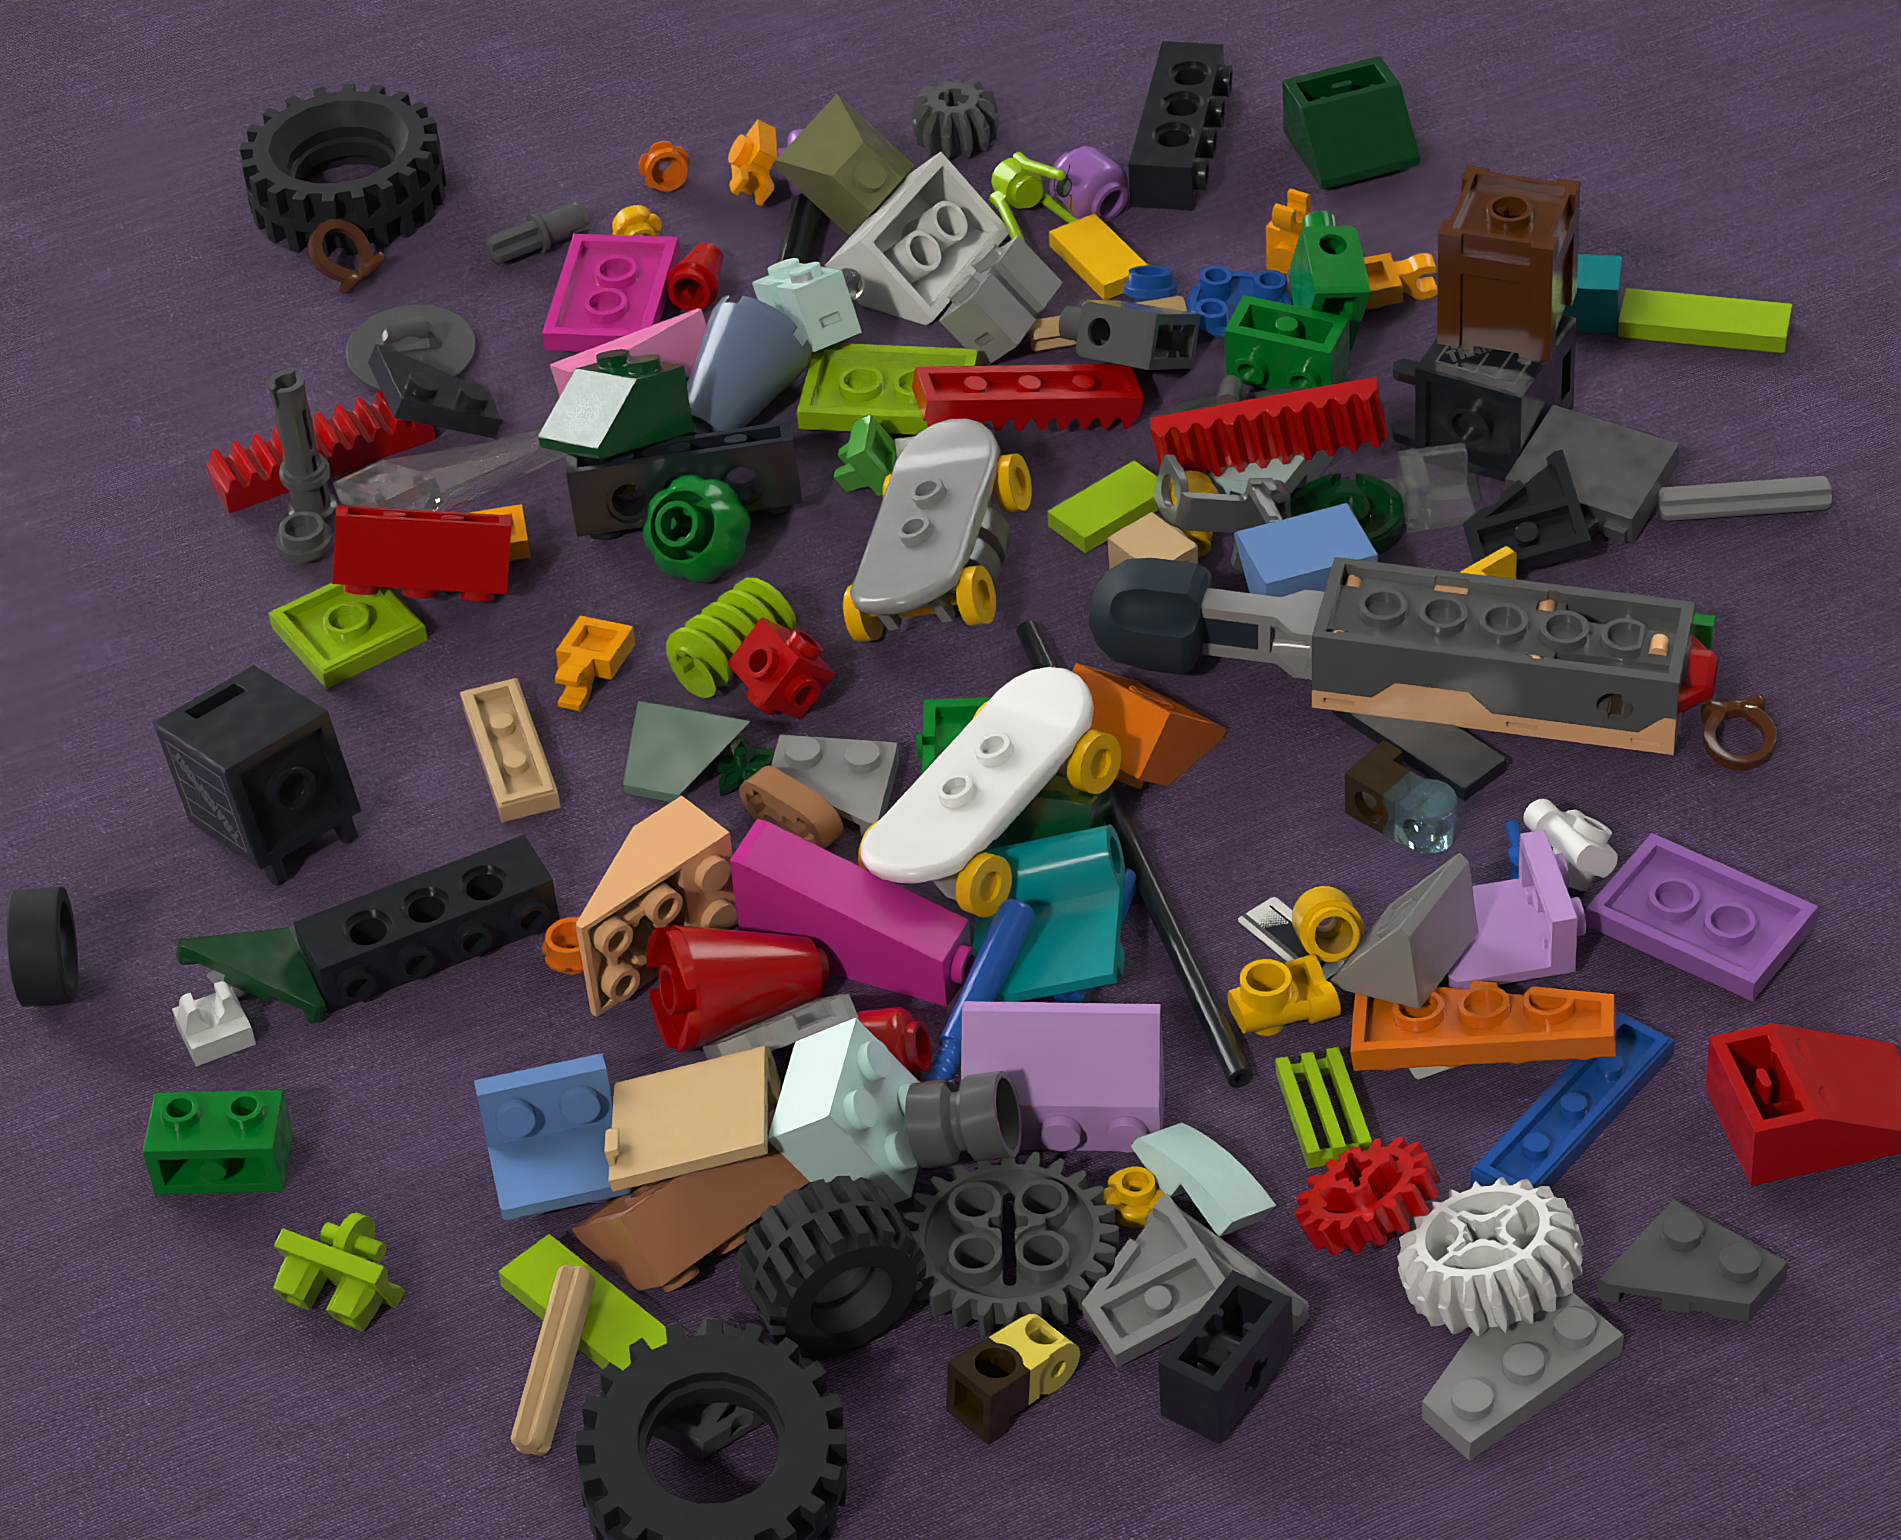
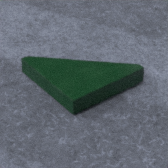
M289 927L179 939L176 957L181 965H204L224 974V982L268 1003L272 996L303 1010L309 1023L314 1024L323 1021L326 1008L325 1002Z

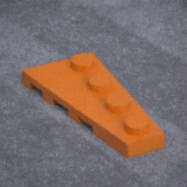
M1472 980L1469 989L1437 986L1422 1007L1417 1009L1355 993L1350 1050L1353 1070L1389 1071L1398 1068L1458 1067L1461 1065L1507 1062L1519 1064L1528 1061L1588 1060L1599 1057H1616V1006L1614 994L1532 986L1524 995L1507 994L1498 987L1496 982Z

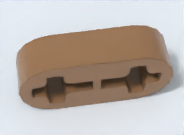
M764 766L740 785L739 794L742 803L755 820L760 819L770 822L823 849H826L843 834L841 818L828 800L775 767Z

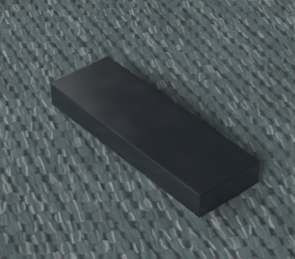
M1333 710L1335 716L1377 744L1384 740L1402 750L1404 762L1464 802L1507 771V758L1456 725Z

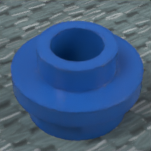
M1144 265L1129 269V280L1123 283V293L1133 297L1134 303L1172 297L1178 292V284L1172 280V270L1163 266Z

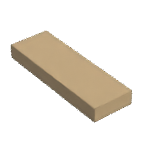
M513 678L460 692L463 710L502 823L561 808L558 791L518 679Z

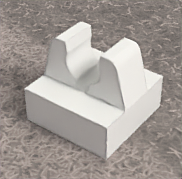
M224 981L214 984L216 993L197 1000H193L191 993H187L181 996L179 1006L172 1008L176 1026L196 1067L256 1045L252 1027L232 987H229Z

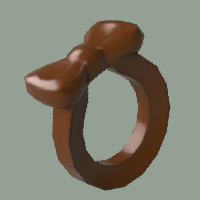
M329 219L321 223L309 238L308 251L312 263L324 276L340 282V291L345 294L351 291L359 282L368 279L371 273L378 269L386 260L385 255L381 251L373 257L369 241L363 231L353 223L343 219ZM340 232L353 240L357 246L359 263L361 265L357 271L335 265L326 257L322 247L325 234Z
M1762 695L1751 696L1739 701L1710 700L1706 704H1702L1700 716L1704 723L1703 745L1707 754L1717 764L1732 770H1750L1760 767L1771 758L1776 748L1777 729L1772 718L1764 712L1766 702ZM1725 718H1746L1747 721L1760 730L1763 736L1761 748L1747 755H1735L1724 750L1716 739V732Z

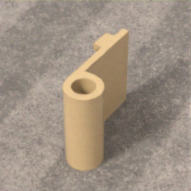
M762 1046L615 1083L612 1129H608L605 1132L604 1149L609 1164L608 1182L612 1192L768 1154V1111L776 1110L782 1090L778 1070L769 1047Z

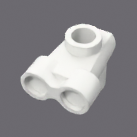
M1538 799L1526 808L1524 813L1525 825L1532 832L1545 830L1549 843L1553 847V853H1562L1564 855L1569 873L1570 887L1580 891H1588L1596 876L1605 878L1614 870L1618 857L1617 853L1607 843L1612 834V831L1607 826L1591 817L1585 816L1579 810L1562 812L1547 799Z

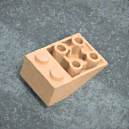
M683 796L675 799L632 828L576 923L590 1011L596 1017L619 1002L627 1000L637 990L658 977V968L646 969L648 941L654 928L681 925L730 930L738 924L730 859L733 856L730 832Z

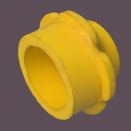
M633 205L624 208L615 216L612 222V235L660 236L658 232L662 230L663 225L661 219L656 214H651L648 208L641 205Z
M1138 1166L1128 1167L1115 1172L1108 1179L1109 1187L1104 1189L1105 1205H1113L1115 1208V1220L1129 1228L1145 1227L1148 1224L1146 1221L1147 1216L1153 1210L1154 1205L1161 1197L1165 1196L1155 1182L1152 1172Z

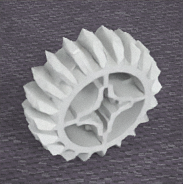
M1500 1177L1490 1186L1482 1187L1475 1181L1472 1189L1461 1193L1450 1189L1449 1199L1442 1203L1433 1201L1427 1203L1429 1213L1426 1216L1409 1219L1410 1232L1405 1233L1399 1238L1401 1249L1400 1254L1397 1256L1400 1265L1398 1266V1272L1409 1302L1414 1305L1417 1314H1423L1427 1317L1431 1327L1446 1324L1452 1335L1458 1334L1468 1327H1471L1478 1337L1483 1335L1488 1328L1500 1327L1506 1334L1509 1325L1522 1320L1533 1324V1314L1539 1310L1556 1311V1297H1565L1572 1294V1280L1583 1275L1581 1263L1584 1255L1581 1246L1584 1243L1571 1209L1567 1207L1564 1198L1554 1197L1549 1186H1540L1534 1189L1528 1179L1520 1180L1513 1186H1509L1505 1179Z

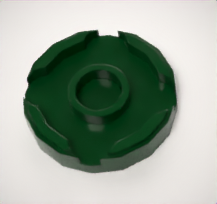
M1341 473L1327 474L1308 482L1294 495L1292 500L1291 517L1347 503L1378 555L1388 552L1401 539L1405 527L1404 504L1401 495L1389 483L1369 474L1356 473V480L1341 479Z

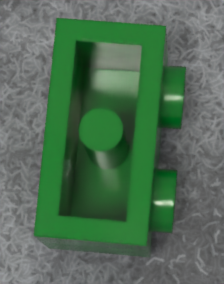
M1243 295L1224 330L1226 376L1234 375L1241 380L1242 384L1268 390L1283 388L1311 389L1342 383L1350 368L1349 317Z
M283 1090L154 1093L142 1151L154 1195L283 1192L293 1139L292 1125Z

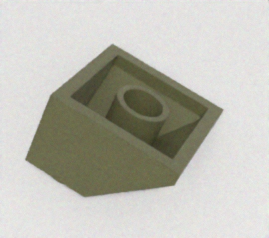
M838 93L772 163L775 168L849 236L856 231L915 166Z

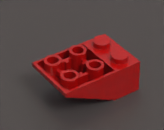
M1775 1023L1709 1037L1705 1091L1750 1186L1901 1154V1056L1894 1043Z

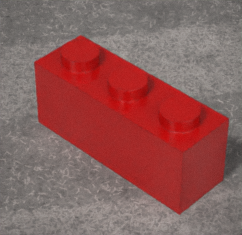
M336 505L332 584L344 585V592L356 595L378 594L379 587L402 588V595L412 598H434L437 596V590L459 591L460 598L468 601H493L495 594H507L511 542L510 515Z

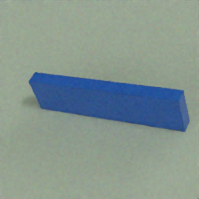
M1619 1012L1616 1015V1057H1599L1588 1060L1575 1059L1471 1169L1470 1185L1473 1187L1474 1182L1477 1181L1482 1187L1490 1186L1500 1177H1503L1509 1186H1513L1520 1180L1528 1179L1534 1189L1540 1186H1549L1551 1188L1674 1055V1039Z

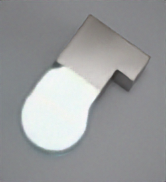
M1383 740L1345 772V813L1399 844H1404L1422 853L1441 852L1451 847L1455 842L1457 833V795L1454 789L1447 783L1439 780L1424 779L1403 767L1402 750Z

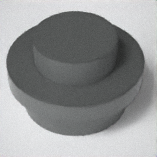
M301 511L293 513L281 521L275 541L278 553L283 558L299 563H309L317 560L330 550L333 544V535L331 528L320 515L314 512Z

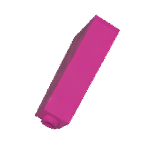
M757 819L730 859L739 931L807 936L812 939L816 948L821 947L825 951L830 974L946 1007L959 985L965 984L977 956L976 949L971 947L968 919L891 881L883 880L868 870L764 820Z

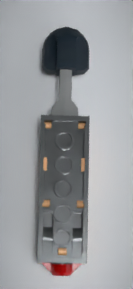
M1334 557L1325 592L1303 590L1284 597L1212 589V574L1205 566H1200L1198 563L1159 558L1126 559L1104 574L1092 591L1089 605L1088 622L1096 644L1113 661L1143 670L1190 676L1200 668L1204 655L1277 664L1294 678L1312 680V708L1452 724L1461 728L1674 755L1682 713L1699 704H1706L1713 699L1719 660L1718 655L1712 649H1707L1693 635L1695 602L1340 557Z

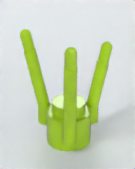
M1016 152L1013 158L1002 161L995 168L991 180L995 192L990 195L989 201L998 208L1011 240L1019 235L1025 242L1010 206L1017 209L1031 208L1039 202L1067 223L1078 219L1053 201L1051 195L1043 189L1041 176L1062 181L1066 177L1065 172L1030 160L1021 152Z

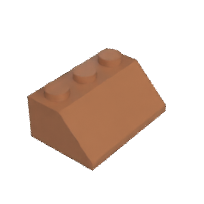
M775 1110L768 1111V1134ZM768 1141V1154L632 1187L631 1193L616 1197L577 1224L572 1230L586 1247L637 1291L662 1286L667 1293L694 1278L700 1272L695 1263L714 1250L716 1255L720 1256L745 1242L746 1239L744 1237L748 1232L746 1226L761 1217L760 1215L771 1205L776 1206L782 1202L784 1195L794 1189L799 1190L810 1181Z

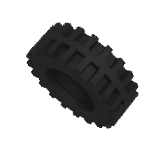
M353 83L343 84L342 92L327 93L325 87L313 89L315 97L300 100L294 95L285 99L286 109L279 112L269 108L262 114L264 126L251 124L247 130L249 142H241L240 154L242 160L240 162L255 225L258 230L266 228L268 239L275 244L287 238L289 250L300 253L308 246L310 235L321 223L329 219H343L353 223L363 231L369 244L374 243L378 250L390 246L388 237L397 233L405 238L415 233L414 222L416 220L429 223L435 216L433 205H442L445 199L443 187L447 186L435 118L434 116L428 117L427 106L421 101L411 105L409 94L401 90L393 96H387L384 86L373 84L370 90L365 92L356 91V85ZM368 164L382 168L370 176L343 183L307 182L310 178L325 170L343 165ZM330 232L323 237L322 247L326 257H329L331 250L335 248H346L348 256L358 254L357 246L346 234Z
M706 1319V1334L691 1337L685 1336L682 1324L678 1323L666 1327V1344L652 1350L646 1341L640 1338L629 1345L631 1364L627 1368L622 1370L609 1362L600 1373L602 1392L599 1397L587 1394L582 1405L583 1431H576V1451L583 1507H587L590 1529L596 1540H816L818 1537L825 1540L831 1539L837 1529L838 1505L845 1506L848 1492L847 1429H844L843 1406L838 1393L829 1395L827 1392L825 1370L817 1361L807 1368L803 1367L800 1364L798 1344L785 1337L776 1349L764 1345L763 1326L747 1323L742 1337L724 1335L723 1319ZM729 1403L754 1411L769 1424L778 1442L779 1456L770 1477L754 1492L728 1503L697 1504L670 1495L656 1483L648 1467L647 1448L655 1430L672 1414L697 1404Z

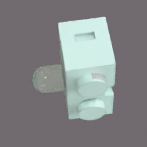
M792 258L769 266L767 268L768 276L752 282L757 299L773 306L790 318L798 326L793 335L802 346L808 339L812 352L862 333L852 300L857 299L862 294L864 280L862 275L855 269L844 268L838 270L821 267L819 262L803 264L799 263L798 258Z

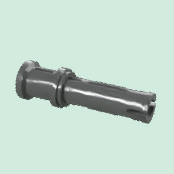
M292 369L278 371L268 379L267 386L273 402L280 443L284 453V461L280 467L279 476L283 486L289 490L288 516L296 512L309 511L317 513L323 518L325 523H329L336 516V505L338 504L335 496L329 492L327 481L331 473L330 465L317 449L311 411L306 396L304 376L300 372L296 375L295 370Z

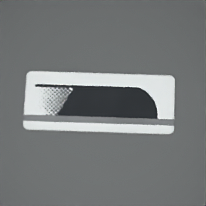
M1272 897L1238 918V921L1287 962L1310 955L1294 930L1292 924L1293 911L1278 898ZM1346 959L1338 962L1318 960L1325 979L1334 975Z

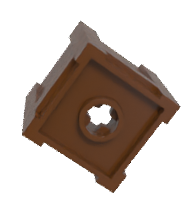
M1467 165L1462 176L1461 195L1451 219H1444L1438 232L1437 344L1468 351H1474L1475 346L1515 352L1519 353V359L1550 362L1555 350L1556 329L1566 305L1572 306L1577 293L1581 182L1559 178L1555 182L1490 172V168Z

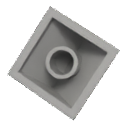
M1459 852L1391 903L1362 939L1360 946L1345 960L1330 981L1341 990L1420 1009L1478 934L1469 861Z

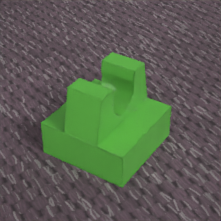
M868 415L853 423L849 443L839 448L838 456L846 465L835 470L834 479L846 492L869 486L879 497L883 495L884 480L888 474L892 473L897 460L894 440L872 415Z

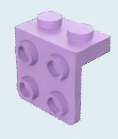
M1545 830L1521 833L1519 879L1472 886L1478 934L1445 975L1450 988L1469 989L1472 980L1496 982L1500 985L1576 972L1577 936L1585 935L1586 920L1579 897L1570 898L1568 894L1569 873L1565 857L1562 853H1553Z

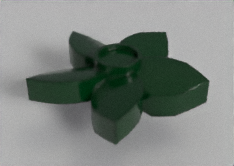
M741 736L734 739L730 745L731 756L718 755L707 766L713 771L723 773L719 779L720 796L734 790L741 782L746 781L764 766H771L775 752L766 748H754L751 751L749 744Z

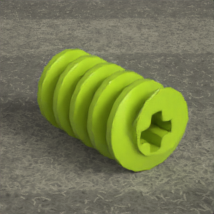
M746 577L735 584L733 590L722 594L717 602L706 606L700 615L689 619L684 627L675 630L669 635L666 642L667 657L671 669L687 691L697 697L709 698L715 695L716 686L723 687L729 684L733 674L736 673L727 663L761 617L792 631L797 627L795 613L788 601L778 590L763 580Z

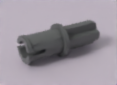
M579 200L572 201L558 209L540 215L534 212L527 215L525 223L487 237L485 246L488 255L493 263L498 264L537 249L545 254L550 251L552 245L573 237V234L589 232L591 229L588 226L590 225L589 216Z

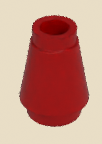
M700 243L669 271L666 278L668 294L671 301L680 309L685 311H692L697 308L704 309L716 300L723 262V255L718 247L711 243Z

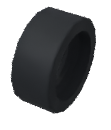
M63 886L13 890L10 894L7 908V946L11 978L16 998L22 1007L73 1002L78 984V950L74 916L66 889Z

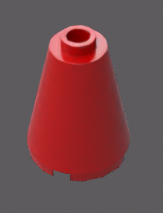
M668 925L654 928L649 937L646 953V969L658 968L659 988L648 989L655 1024L664 1044L668 1048L677 1047L676 1052H690L817 999L821 994L822 985L828 983L830 975L828 958L825 951L821 947L816 948L812 939L807 936Z

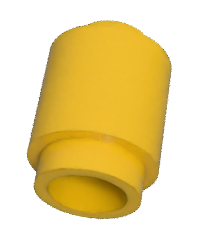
M1330 886L1314 887L1303 893L1295 903L1292 912V924L1301 943L1310 955L1314 954L1320 961L1338 962L1348 958L1360 946L1364 933L1362 919L1348 896L1339 889ZM1333 917L1329 924L1318 926L1324 919Z

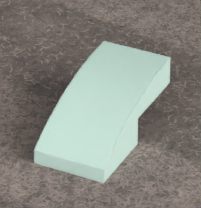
M1184 1123L1139 1137L1131 1145L1146 1169L1152 1172L1155 1182L1163 1193L1174 1197L1187 1192L1218 1237L1263 1221L1276 1206L1257 1180L1229 1152L1214 1140Z

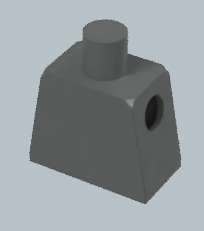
M1085 300L1082 308L1072 306L1064 308L1059 319V334L1063 339L1077 341L1076 353L1080 357L1146 370L1193 369L1201 314L1118 300Z

